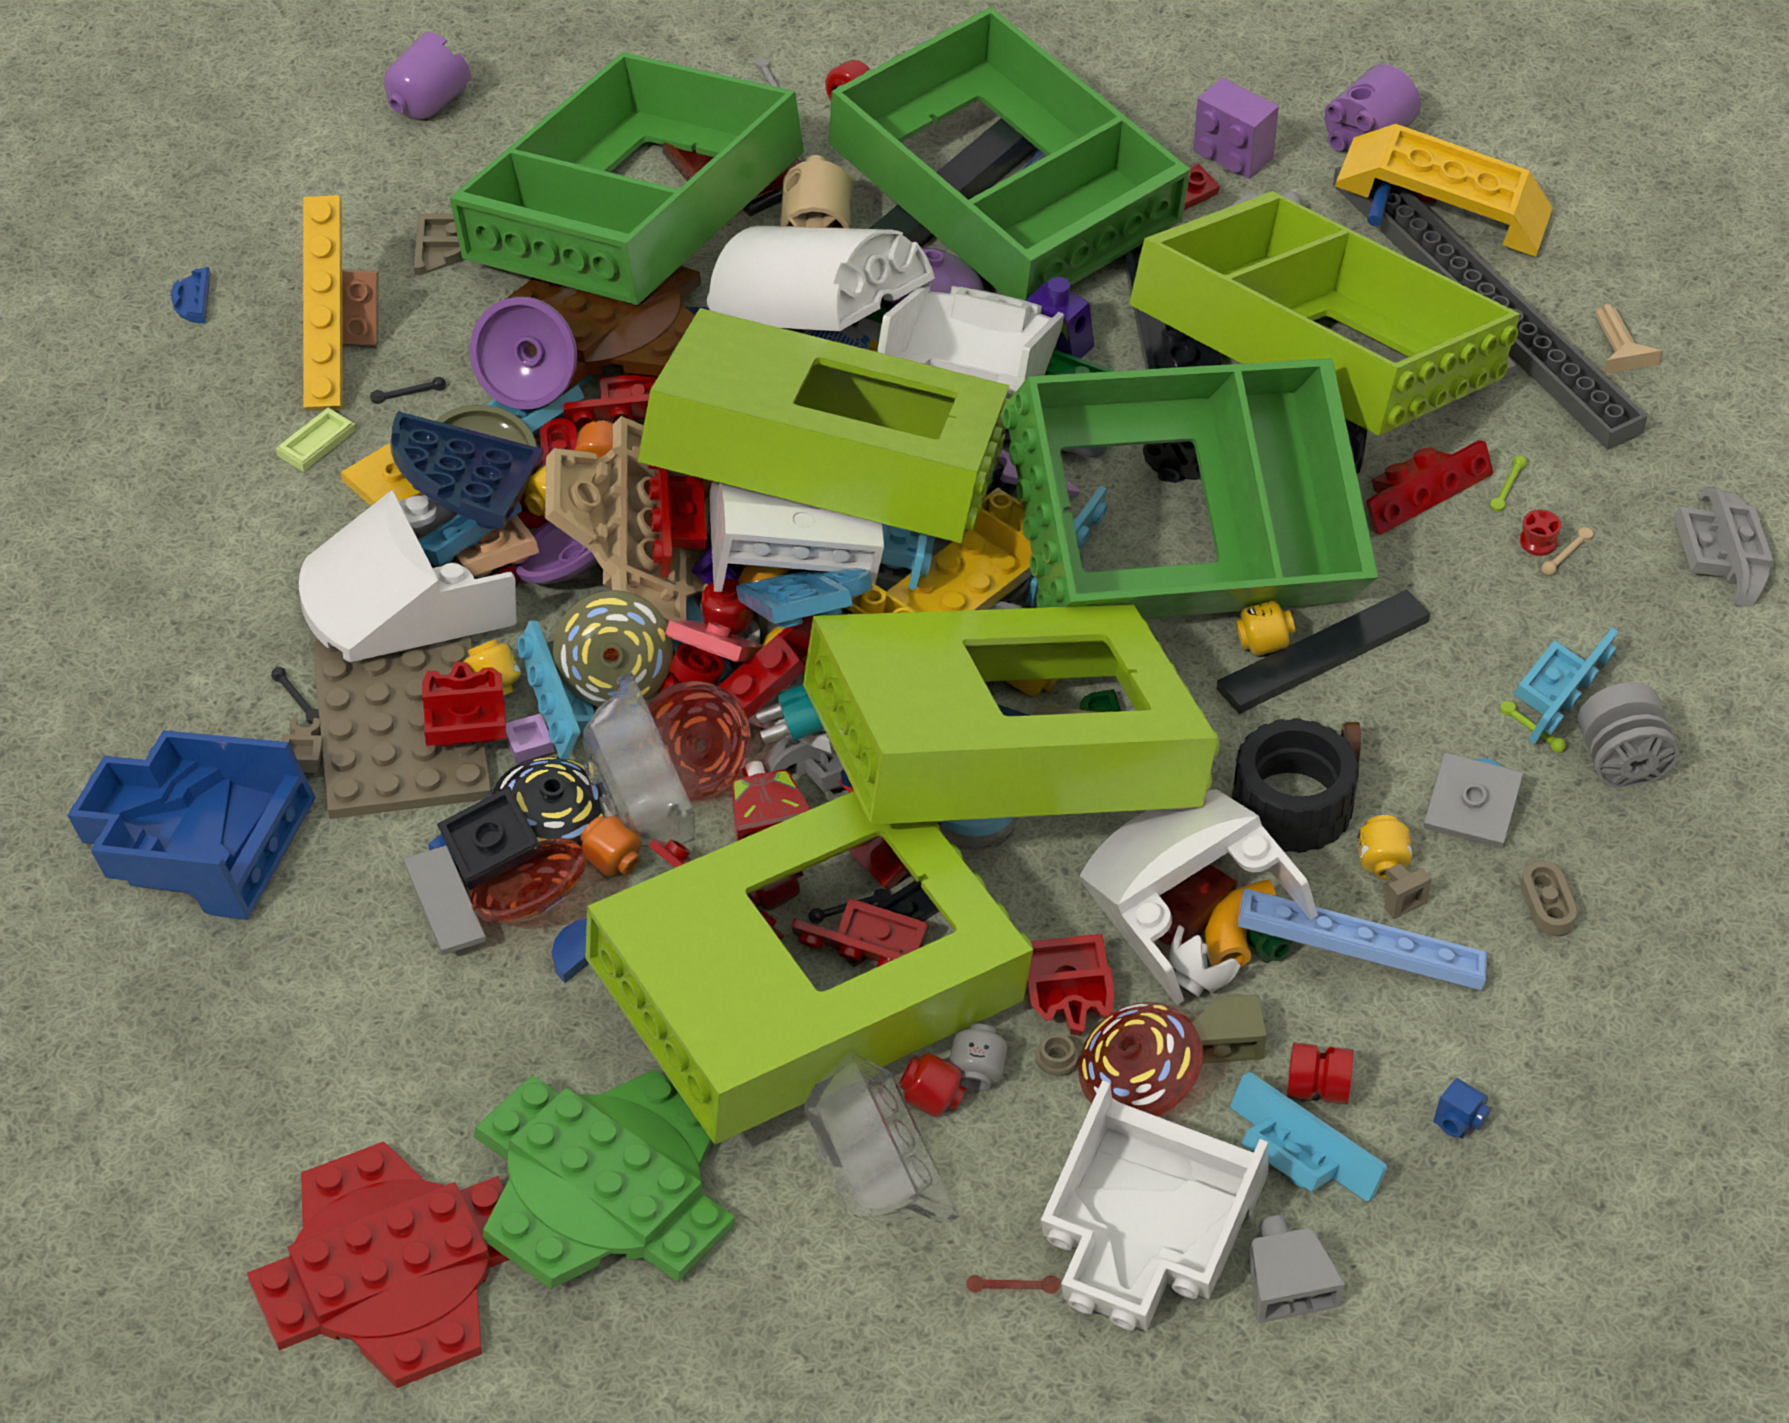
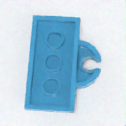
M852 568L819 573L816 570H800L736 585L738 600L773 624L778 623L780 628H786L803 623L802 617L815 614L817 616L842 614L841 608L853 606L851 597L868 592L873 586L870 571H866L863 568Z

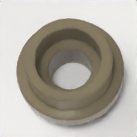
M1052 1034L1044 1038L1038 1045L1035 1060L1038 1067L1045 1073L1065 1075L1076 1067L1078 1063V1050L1067 1036ZM1054 1054H1059L1063 1056V1058H1053L1050 1056Z

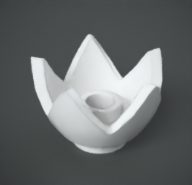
M1179 925L1169 954V963L1176 970L1175 975L1178 984L1198 997L1204 989L1212 993L1227 985L1235 977L1241 964L1231 958L1208 968L1206 943L1202 942L1201 937L1197 935L1181 945L1185 929Z

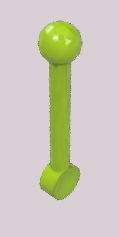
M1517 455L1513 458V468L1498 498H1494L1490 502V508L1495 512H1502L1505 509L1506 503L1504 500L1519 471L1527 465V460L1522 455Z
M1503 701L1501 703L1500 711L1502 714L1512 716L1532 732L1537 725L1518 712L1514 702ZM1545 731L1541 735V738L1550 744L1553 752L1561 753L1565 750L1566 742L1562 738H1554Z

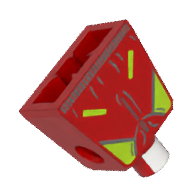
M753 761L746 764L742 769L743 778L735 779L732 782L736 841L811 810L789 771L782 769L767 772L765 764L761 761Z

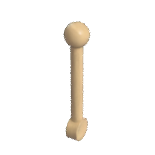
M1587 527L1580 528L1577 538L1552 561L1543 563L1541 566L1542 573L1547 576L1555 574L1556 567L1583 542H1588L1592 539L1593 531Z

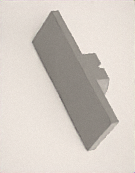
M447 845L403 858L405 868L441 954L445 955L486 942V936Z

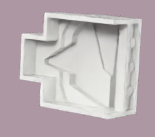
M712 481L709 502L714 591L722 592L728 563L828 572L863 568L866 571H870L871 581L874 584L876 583L884 549L882 523Z
M1102 1080L1041 1218L1043 1236L1047 1237L1048 1242L1064 1250H1071L1072 1247L1077 1248L1061 1283L1063 1298L1068 1300V1305L1085 1314H1092L1093 1311L1109 1316V1320L1113 1324L1126 1330H1134L1137 1327L1147 1331L1167 1283L1172 1285V1289L1182 1296L1195 1299L1199 1295L1210 1299L1244 1218H1250L1267 1179L1268 1142L1259 1139L1254 1153L1114 1101L1112 1100L1111 1083Z

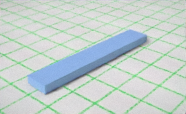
M1244 888L1237 926L1478 990H1482L1486 981L1487 952L1318 907H1316L1318 916L1310 920L1295 901Z

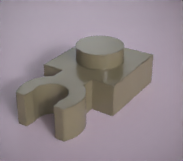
M293 717L289 723L290 734H282L281 741L290 743L304 773H319L323 736H320L319 718H314L311 726L300 727L298 726V717Z

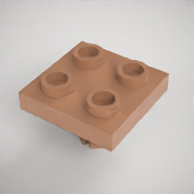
M342 269L343 344L377 345L379 334V271Z

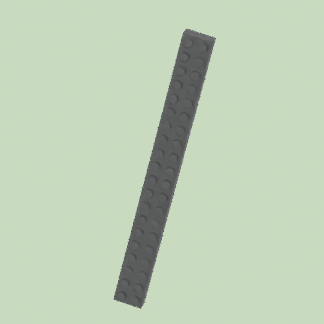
M1342 166L1335 168L1334 187ZM1378 178L1375 179L1368 198L1335 187L1368 219ZM1392 184L1382 222L1376 227L1409 259L1520 313L1517 324L1518 336L1510 348L1509 355L1607 450L1644 433L1647 420L1645 413L1408 189Z

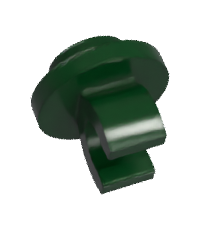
M1250 929L1247 936L1248 943L1256 948V956L1264 963L1280 961L1285 958L1290 952L1293 942L1292 940Z

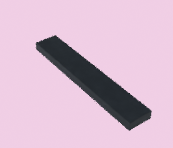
M1406 589L1285 649H1281L1217 680L1216 689L1238 714H1241L1428 623L1430 613Z

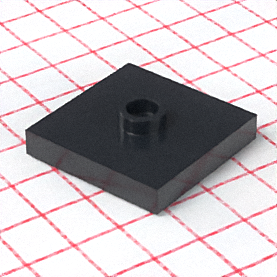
M510 786L437 823L470 890L544 852Z

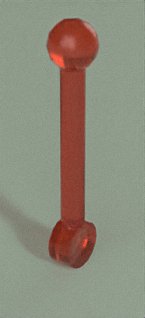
M971 1275L966 1281V1286L971 1292H979L982 1288L1040 1289L1046 1293L1053 1294L1059 1290L1060 1281L1052 1275L1046 1276L1043 1281L982 1279L979 1275Z

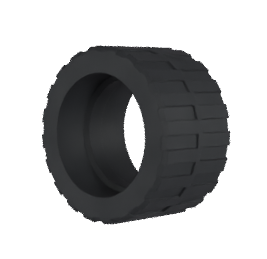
M1292 718L1291 720L1280 719L1269 724H1263L1256 731L1251 732L1239 747L1236 758L1232 799L1259 816L1264 829L1284 852L1296 851L1301 853L1324 848L1325 845L1338 840L1343 832L1345 833L1349 827V821L1352 819L1359 776L1357 755L1343 736L1341 737L1337 731L1323 726L1319 722ZM1297 773L1317 780L1327 789L1315 795L1292 796L1276 791L1263 780L1276 774Z

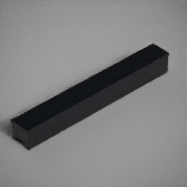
M1000 118L936 173L969 200L998 183L1038 148ZM899 204L869 228L903 232V236L911 242H917L920 247L924 246L935 236Z

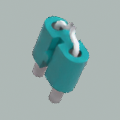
M803 684L778 694L779 703L755 713L759 725L781 716L785 718L783 723L760 731L765 745L788 735H791L793 740L797 741L819 731H825Z

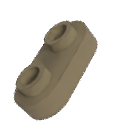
M1535 861L1528 864L1523 871L1521 890L1535 925L1542 932L1549 935H1564L1570 932L1575 925L1577 906L1562 870L1557 865L1548 861ZM1536 884H1544L1547 887L1539 888ZM1550 916H1556V917H1558V918H1560V919H1555V918H1552V917H1550Z

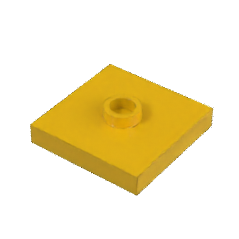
M390 443L341 472L342 481L370 506L391 490H393L398 501L412 496L424 495L414 489L412 484L399 471L391 454Z

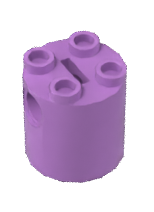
M1378 64L1368 69L1326 106L1325 124L1329 133L1327 138L1329 145L1336 151L1345 150L1348 152L1354 137L1393 124L1408 127L1420 114L1421 108L1419 92L1412 80L1403 71L1391 65Z

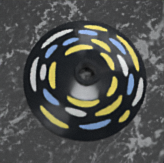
M546 756L523 761L505 772L496 783L492 792L493 795L510 786L544 851L535 856L536 858L549 859L556 855L573 856L580 853L582 846L580 838L587 825L599 816L605 818L612 816V798L606 783L591 768L572 759Z

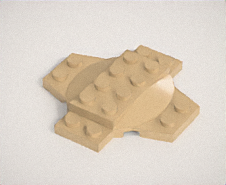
M621 416L613 423V449L598 459L596 454L591 452L554 448L546 456L545 519L593 553L597 562L603 568V585L612 588V590L631 592L646 599L658 609L667 624L669 621L686 620V600L694 594L702 595L704 589L708 586L693 574L691 569L695 562L712 546L707 540L705 549L672 548L669 578H660V564L653 563L652 560L653 540H658V532H651V509L656 508V500H649L650 477H655L654 469H648L647 464L637 462L644 426ZM667 469V476H687V474Z

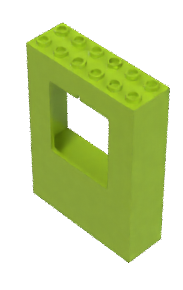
M1274 191L1144 238L1129 305L1241 364L1332 358L1345 418L1378 436L1501 380L1509 367L1507 358L1510 348L1518 336L1517 324L1520 313ZM1324 316L1332 317L1408 356V358L1394 363L1314 322V320Z
M700 308L650 390L637 462L961 543L966 530H974L988 485L991 483L993 471L996 469L998 458L1002 452L1005 440L1002 411L1004 405L1009 400L1007 394L1010 385Z
M1134 604L813 616L803 686L871 825L1203 807L1206 790L1210 789L1212 783L1211 767L1213 758L1219 752L1218 734L1211 728L1204 716L1203 710L1194 701L1188 686L1182 682L1174 664L1169 661L1162 650L1160 642L1155 639L1147 621L1143 620ZM1116 676L1136 711L1005 716L1000 711L984 681Z
M855 791L587 906L586 960L714 1145L1024 1001L1031 957L1033 955V947L1029 938L1024 933H1019L1009 920L1005 907L1001 903L994 901L987 892L980 875L973 873L966 865L959 848L955 844L949 843L940 831L937 821L871 825ZM881 836L886 840L917 882L922 881V889L955 932L824 992L817 991L747 895Z

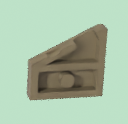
M418 213L414 260L415 275H422L465 260L462 259L453 214Z

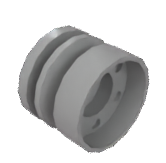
M1638 682L1619 683L1604 688L1592 695L1580 708L1577 719L1582 735L1589 748L1598 778L1607 786L1618 788L1649 784L1667 774L1676 764L1679 756L1676 739L1672 734L1670 724L1667 722L1657 691L1649 685Z

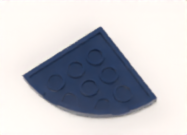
M400 411L397 412L394 418L390 439L393 460L399 471L412 484L414 489L448 510L476 521L480 527L486 529L498 528L503 530L528 487L530 477L536 473L540 466L544 450Z

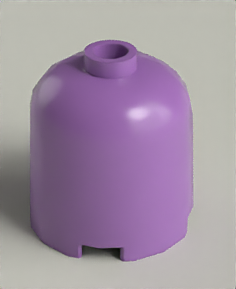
M425 32L388 67L385 72L383 85L388 97V103L395 112L404 114L412 119L424 120L433 116L466 89V84L472 78L470 69L460 53L454 56L444 46L447 43L445 38L435 33Z

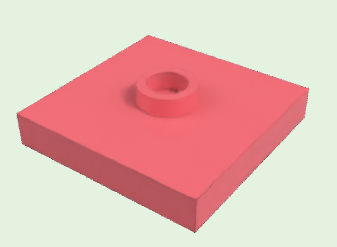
M695 620L669 621L665 633L667 637L735 662L749 660L764 647L758 643L730 634V628L712 622L706 625Z

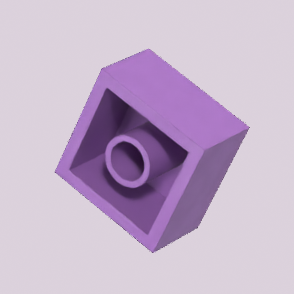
M1222 77L1197 99L1193 150L1202 157L1210 158L1225 166L1229 171L1239 173L1250 179L1274 157L1279 106Z

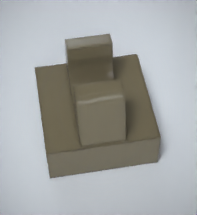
M1399 863L1385 870V874L1390 880L1383 883V889L1386 892L1384 909L1393 919L1428 903L1432 879L1423 868L1411 873Z

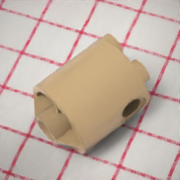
M820 155L809 156L805 162L792 167L783 179L780 226L851 228L852 177L842 167L826 161Z

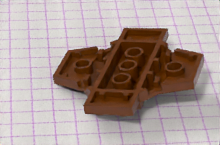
M681 265L638 305L537 278L529 280L506 299L531 297L541 300L556 309L570 326L577 347V364L572 381L563 393L565 394L586 376L602 374L601 366L610 364L623 366L625 373L659 376L695 317L692 312L681 305V300L701 285V277L699 271ZM530 343L529 352L536 356L537 348L534 344Z

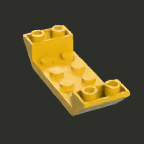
M1398 124L1354 137L1335 184V187L1368 198L1374 181L1378 178L1424 196L1449 203L1458 208L1486 216L1492 220L1506 223L1509 227L1502 245L1534 257L1538 253L1553 209L1530 170Z
M996 488L982 502L974 530L966 531L961 543L953 541L931 558L927 577L919 576L916 590L909 588L910 573L888 591L872 583V589L858 596L851 597L853 606L845 608L854 614L988 610L1031 575L1030 556L1032 551L1030 541L1025 538L1023 533V519L1025 517L1023 503L1003 490Z

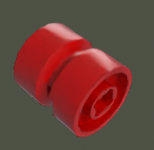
M686 643L679 645L671 661L669 673L658 691V699L664 706L668 702L673 701V704L668 708L671 711L676 705L682 704L683 707L676 715L694 718L688 711L704 697L684 699V697L693 692L713 691L725 668L723 659L719 655Z
M1293 1042L1287 1097L1311 1101L1317 1094L1321 1096L1323 1102L1348 1105L1354 1050L1329 1046L1324 1053L1320 1052L1315 1044Z

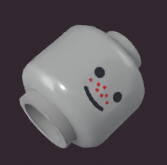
M974 1024L970 1029L958 1032L953 1039L949 1063L961 1070L962 1077L959 1085L966 1089L986 1091L990 1089L991 1085L1000 1082L1004 1075L1008 1046L1005 1039L996 1034V1030L989 1025Z

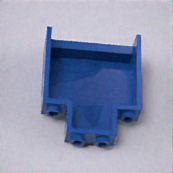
M163 730L145 760L103 756L67 816L82 843L94 844L91 852L105 878L127 880L130 886L184 892L197 900L206 914L248 920L316 797L289 742Z

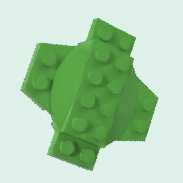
M655 1069L600 1095H577L567 1087L561 1093H558L540 1079L531 1075L475 1126L474 1137L507 1160V1175H509V1180L483 1229V1240L550 1289L600 1266V1259L610 1254H626V1260L644 1258L669 1277L679 1282L734 1227L735 1216L701 1193L702 1182L699 1167L704 1162L712 1140L671 1081Z

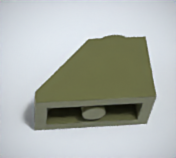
M1233 994L1227 997H1216L1184 1031V1038L1180 1035L1179 1065L1183 1063L1187 1047L1190 1048L1189 1065L1264 1059L1267 1035L1259 994Z

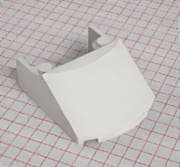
M926 283L915 289L883 316L877 352L1010 385L1007 394L1008 399L1013 396L1028 376H1044L1064 320L1063 313L1058 312L1051 318L1041 314V305L991 292L951 286L950 294L930 292L931 283Z
M391 490L305 558L299 576L300 604L305 621L318 640L327 648L336 647L343 652V659L353 662L514 626L517 623L515 577L512 572H506L474 579L468 568L456 563H448L432 568L418 540L456 516L457 513L439 505L425 495L412 496L398 501L393 490Z
M1217 789L1206 790L1203 807L1146 810L1134 817L1102 843L1080 874L1083 885L1176 1005L1182 1003L1184 998L1174 969L1154 944V941L1163 936L1172 924L1170 910L1160 895L1210 863L1229 853L1238 865L1246 871L1262 872L1268 869L1310 920L1318 916L1308 880L1264 829L1259 816Z

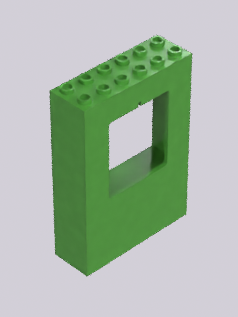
M992 7L972 15L969 19L946 29L925 42H921L907 52L893 57L890 61L865 72L860 77L840 85L832 91L828 144L1004 296L1027 301L1044 283L1049 282L1054 277L1067 279L1071 286L1143 244L1144 238L1163 232L1182 221L1191 169ZM981 101L1043 152L1046 157L968 200L901 142L932 126L933 120L939 122L970 104Z
M622 52L449 198L462 259L638 305L804 153L795 91ZM645 142H653L690 152L696 149V153L714 157L679 189L610 173Z
M1332 358L1028 376L1003 407V424L1006 429H1009L1011 438L1009 457L1011 464L1016 465L1018 476L1016 495L1018 501L1023 503L1025 514L1023 533L1025 538L1030 541L1032 551L1030 570L1031 574L1037 578L1039 589L1037 593V608L1134 604L1143 619L1236 612L1269 601L1278 602L1281 608L1334 604L1352 600L1378 578ZM1192 442L1196 450L1217 562L1095 572L1084 571L1081 564L1072 512L1064 513V510L1069 509L1071 505L1060 451L1064 449Z

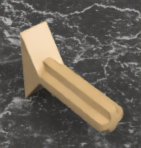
M1604 304L1601 309L1596 311V319L1615 352L1607 359L1604 374L1660 364L1663 350L1634 343L1616 308L1610 304Z

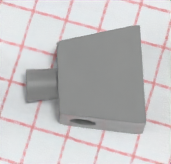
M1279 1215L1264 1219L1259 1224L1262 1237L1251 1241L1248 1260L1258 1324L1340 1307L1344 1288L1343 1280L1314 1230L1304 1228L1289 1231L1284 1217Z

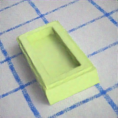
M327 407L276 447L277 456L305 472L356 431L355 423Z

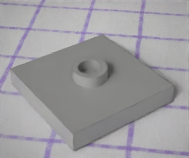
M1444 752L1424 821V828L1503 848L1524 772Z

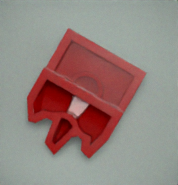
M455 661L451 672L447 675H441L438 671L427 670L422 681L426 746L438 745L447 747L456 743L476 741L490 743L498 739H507L503 682L500 672L493 667L482 668L479 672L472 673L468 663Z
M1103 934L1030 941L1033 947V955L1031 957L1025 992L1033 1008L1045 1021L1053 1019L1055 1014L1062 1012L1069 1033L1081 1036L1085 1030L1087 1012H1095L1100 1018L1112 1016L1115 992L1111 967H1108Z

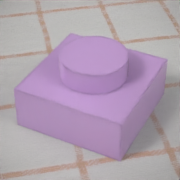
M541 713L506 723V741L516 763L554 752V746L550 741L549 731Z

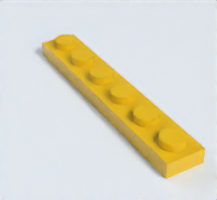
M340 195L303 197V407L306 411L325 410L327 407L332 410H343L342 199Z

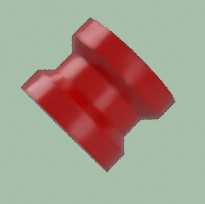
M1542 509L1532 510L1527 513L1523 519V531L1520 535L1521 547L1526 552L1536 556H1545L1553 553L1557 548V536L1561 530L1559 517L1548 510Z

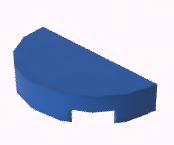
M209 267L191 271V276L183 279L181 282L177 280L171 290L173 309L181 318L190 322L206 323L211 276Z
M587 918L577 920L564 927L554 940L552 948L554 968L556 974L564 983L588 964L585 958Z

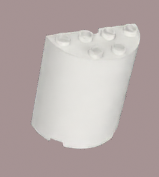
M754 226L739 232L722 250L711 277L707 305L710 311L778 328L841 331L881 309L880 302L882 297L884 300L895 301L935 279L930 262L919 244L909 241L903 236V232L886 229Z

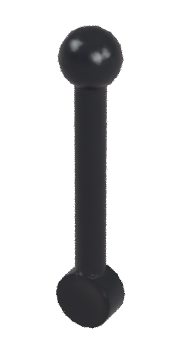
M436 377L429 383L385 393L381 390H375L370 394V399L373 403L380 404L386 399L431 389L441 391L445 389L446 381L442 377Z
M275 667L271 672L272 679L280 682L306 713L307 722L313 724V719L319 718V710L312 709L287 679V672L283 667Z
M879 888L874 891L872 896L858 899L857 901L867 904H879L890 897V893L887 889ZM847 903L824 910L813 908L809 912V920L814 924H819L826 917L843 913Z

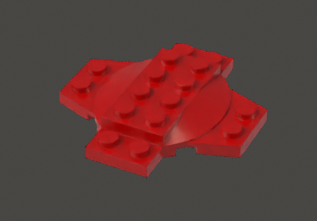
M384 1141L301 1172L303 1229L298 1234L295 1242L287 1246L289 1257L247 1272L248 1281L278 1350L280 1351L320 1334L338 1340L339 1337L351 1339L359 1347L360 1353L396 1388L481 1355L477 1289L482 1282L486 1281L491 1267L510 1260L483 1240V1229L504 1190L499 1177L496 1176L460 1191L456 1182L445 1186L425 1181Z

